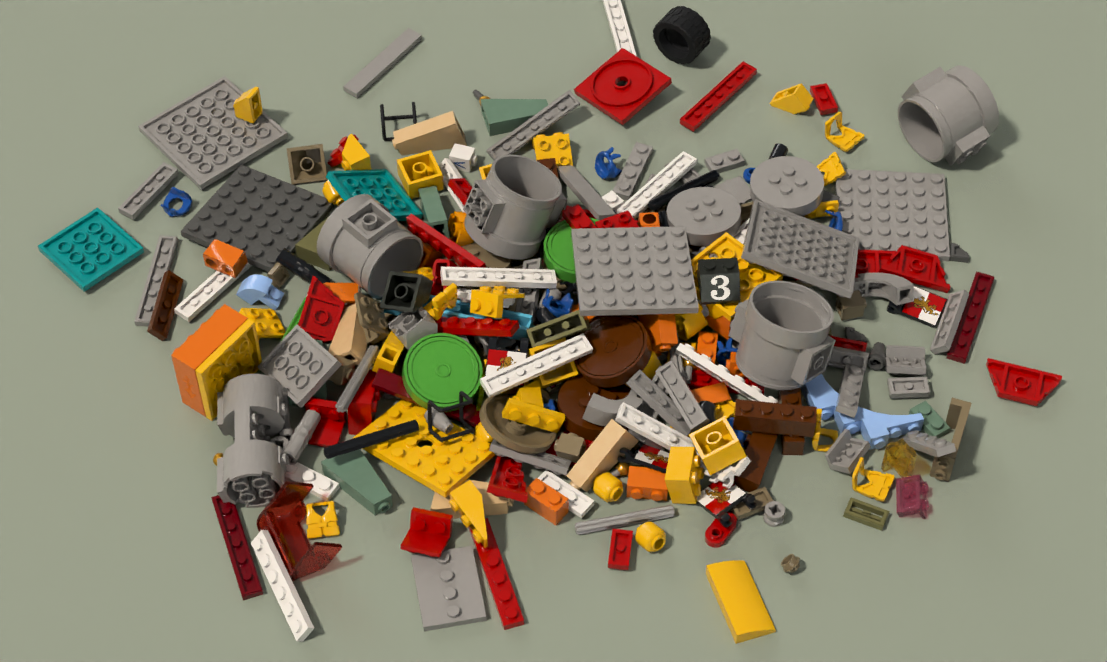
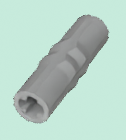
M315 410L306 411L283 451L287 453L290 465L297 463L321 420L320 414Z

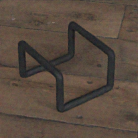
M412 102V115L385 117L384 105H380L384 141H392L394 137L386 138L385 120L413 118V123H417L415 102Z
M460 391L459 404L442 409L429 400L427 403L428 431L441 442L472 433L474 429L464 421L463 406L472 404L473 399L463 391ZM432 407L439 413L459 408L460 422L469 430L441 438L432 430Z

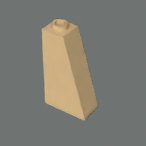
M453 111L393 131L394 139L392 143L395 150L398 149L401 155L422 153L429 150L451 149L455 143L467 146L465 134Z
M355 303L344 309L328 352L333 356L339 355L355 362V365H358L366 353L367 341L364 328L359 322Z
M611 419L566 475L572 480L569 484L577 490L582 488L588 492L593 487V481L597 475L608 472L619 462V456H625L624 453H620V449L624 447L631 450L639 440Z
M471 480L482 495L484 516L508 514L509 506L513 507V499L502 496L497 497L488 493L489 482ZM436 492L434 493L431 511L453 515V519L462 517L458 511L454 512L449 505L450 494L445 498Z

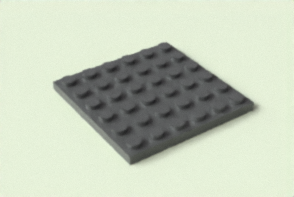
M241 164L181 230V236L206 247H209L214 239L229 244L246 253L247 263L269 272L277 263L276 259L281 251L286 248L294 254L296 252L295 244L318 226L334 207V204L329 203L323 196Z

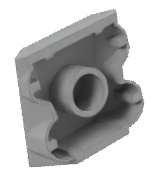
M420 307L415 313L403 311L388 323V327L408 350L419 339L438 332V324L423 307Z

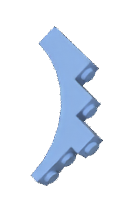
M822 373L800 387L807 405L822 409L821 420L833 417L840 434L844 429H848L850 434L860 431L863 439L869 441L871 446L869 450L881 449L887 446L889 438H897L910 431L922 430L924 418L921 413L889 415L873 412L859 406L854 418L836 412L839 393L829 385Z

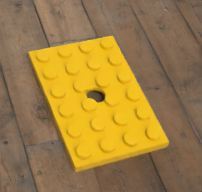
M401 399L353 437H360L416 420L419 425L418 431L362 449L445 498L451 491L458 488L495 456L494 452L489 451L491 444L484 442L472 433L443 442L438 441L428 431V423L424 418L425 412L428 409ZM451 422L453 428L447 434L432 426V430L441 438L465 431V429ZM422 440H428L433 443L431 447L427 445L419 447L417 444Z

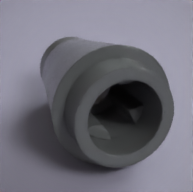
M881 342L875 343L868 355L867 363L873 370H880L886 364L885 345Z

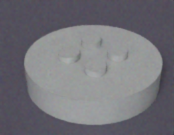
M780 156L768 159L755 168L750 178V196L753 203L757 199L799 216H805L814 211L823 199L824 178L821 171L814 164L802 158Z
M690 188L675 195L667 205L666 214L669 227L685 226L688 244L709 246L726 232L733 237L741 225V207L738 200L730 193L718 188Z

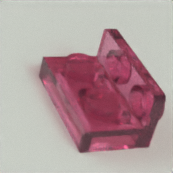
M920 474L896 479L897 514L899 517L920 514L922 519L927 518L929 502L926 499V494L929 493V487L927 482L923 481Z

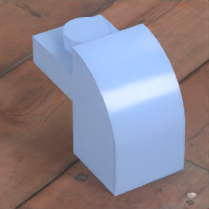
M254 274L242 281L236 295L250 305L260 300L275 310L278 308L284 293L271 284L273 280L269 277Z

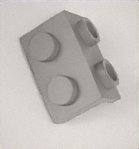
M886 346V373L893 375L910 374L912 376L926 375L925 347Z
M844 429L830 449H828L825 457L831 470L851 474L857 466L860 457H864L871 446L869 441L852 438L850 431Z

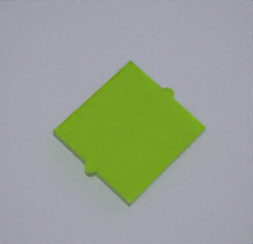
M482 368L483 374H481V378L485 377L484 368ZM481 384L475 395L476 411H480L484 389Z

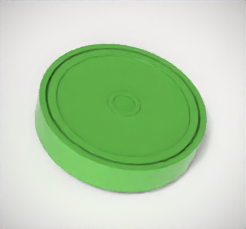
M590 218L594 224L596 221H599L597 219ZM563 220L554 225L545 237L544 261L549 270H555L557 278L573 283L576 282L571 240L572 228L566 220Z
M448 333L430 334L415 342L406 355L402 369V380L407 393L418 405L428 409L427 403L429 400L441 409L459 404L460 391H463L473 399L479 389L480 378L483 375L482 363L476 350L464 339ZM456 408V409H453V410H449V411H446V412L455 411V410H458L459 408Z

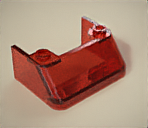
M286 481L258 516L257 528L259 532L261 530L269 531L291 580L295 581L326 568L341 550L342 545L314 542L310 546L300 523L307 514L303 500L314 486L310 483Z

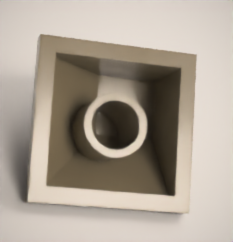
M323 144L287 148L291 184L327 180Z

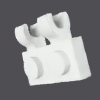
M745 457L722 469L723 472L720 470L710 475L706 469L704 474L711 477L709 479L710 482L717 483L722 481L724 482L722 486L729 489L733 485L734 476L739 477L751 461L748 457Z

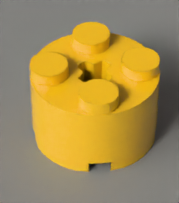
M699 302L698 313L675 314L676 329L679 339L682 341H687L708 325L701 312L703 308Z

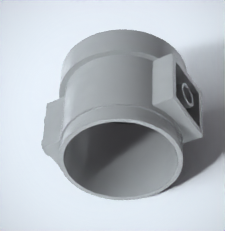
M961 65L954 66L946 72L940 66L913 82L901 98L904 101L898 107L899 125L912 149L929 162H938L945 158L950 166L956 162L959 165L969 155L974 156L987 144L986 140L997 129L999 124L998 106L991 90L976 72Z
M503 155L494 160L486 179L475 180L463 208L466 213L464 220L465 229L479 246L495 255L508 259H527L533 257L539 251L546 236V229L552 228L556 224L567 198L561 192L562 186L559 179L549 168L528 157Z
M360 194L343 202L328 217L318 236L317 253L320 259L333 270L347 275L374 299H382L389 271L404 272L417 270L423 256V244L417 236L400 224L378 200L371 195Z
M768 281L757 285L751 291L749 299L738 303L735 308L734 319L730 324L731 329L728 336L739 343L735 361L739 370L747 378L767 388L792 390L803 386L825 372L836 340L828 335L834 319L833 310L820 294L797 283Z

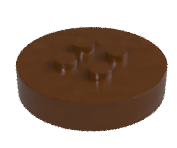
M606 315L590 323L592 329L582 332L593 347V351L574 360V363L582 377L592 385L608 388L625 384L639 370L643 371L652 354L651 338L644 325L633 316Z
M577 375L566 381L561 387L558 394L556 411L565 414V420L562 425L569 432L575 433L586 440L594 441L606 426L596 425L582 419L593 393L607 399L620 400L628 396L630 388L624 384L608 388L598 387L587 382L582 375ZM622 425L625 430H629V428Z

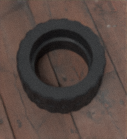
M676 6L655 25L653 38L659 51L669 60L678 64H689L709 45L711 32L708 24L699 13L685 6Z

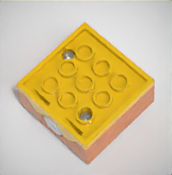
M727 232L691 259L697 300L700 304L697 279L698 260L737 258L740 273V302L749 299L751 291L757 285L768 281H782L783 275L775 270H767L761 265L749 263L742 259L741 255L744 245ZM738 303L701 305L703 308L701 312L707 320L708 326L725 339L731 338L728 336L731 329L730 324L734 319L735 308Z
M226 304L216 310L171 355L182 402L211 421L217 417V393L223 392L225 384L231 379L244 374H255L259 369L258 365L262 362L255 322Z

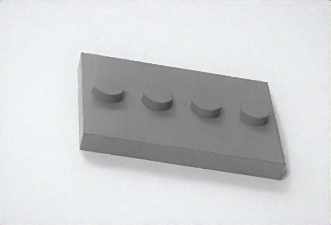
M296 325L258 365V368L265 375L276 379L282 385L283 392L302 408L342 364L299 325Z
M472 546L444 550L441 557H430L425 554L411 555L424 631L487 621Z

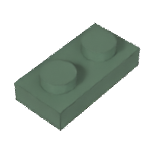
M926 400L910 409L909 414H922L924 418L922 429L928 435L940 438L949 433V425Z

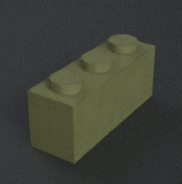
M576 310L526 331L532 348L562 338L567 339L592 328L588 317L580 316L579 310Z

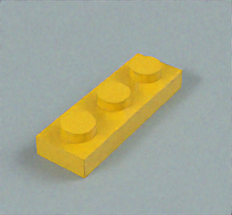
M509 398L502 411V418L558 433L565 420V414Z

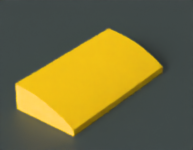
M732 560L706 565L707 579L736 644L776 632L745 561Z

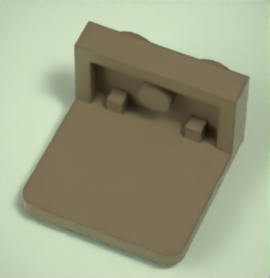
M359 292L354 294L359 322L364 328L367 344L374 345L389 335L384 309L380 308L381 302Z

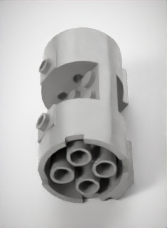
M263 374L240 375L228 381L223 388V392L217 393V425L224 436L230 435L235 438V444L225 450L223 457L217 458V493L224 503L236 504L239 502L246 504V508L265 507L278 502V497L285 493L286 465L289 464V458L280 446L270 442V438L282 430L285 424V415H288V409L286 404L283 403L282 385L270 376Z

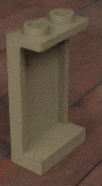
M952 397L946 423L951 429L955 430L951 443L955 444L956 451L941 457L934 456L930 471L931 477L949 482L972 403Z

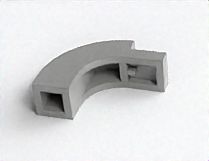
M862 273L858 274V278H855L853 291L859 290L862 297H884L895 305L913 302L914 284L903 277L893 274Z
M632 388L628 396L620 400L607 399L593 393L582 419L596 425L606 426L611 419L615 421L620 405L623 402L640 410L643 399Z

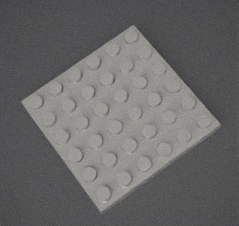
M225 76L138 126L139 131L200 190L237 169L241 164L247 163L288 138L287 132L264 111L254 123L235 117L233 104L243 92Z
M845 169L846 174L841 178H837V181H835L836 195L840 197L838 212L841 213L843 220L842 232L859 238L858 249L897 251L901 245L938 255L940 261H949L950 250L944 174Z
M755 199L752 205L741 258L749 263L761 265L767 270H775L786 277L791 276L799 279L802 283H809L821 290H828L840 297L850 299L854 289L859 238Z
M685 226L571 229L580 316L698 313L699 306Z

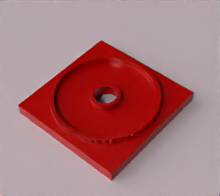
M621 48L574 89V92L580 98L624 125L672 83V80L669 76L634 54ZM627 81L626 85L617 86L618 82Z

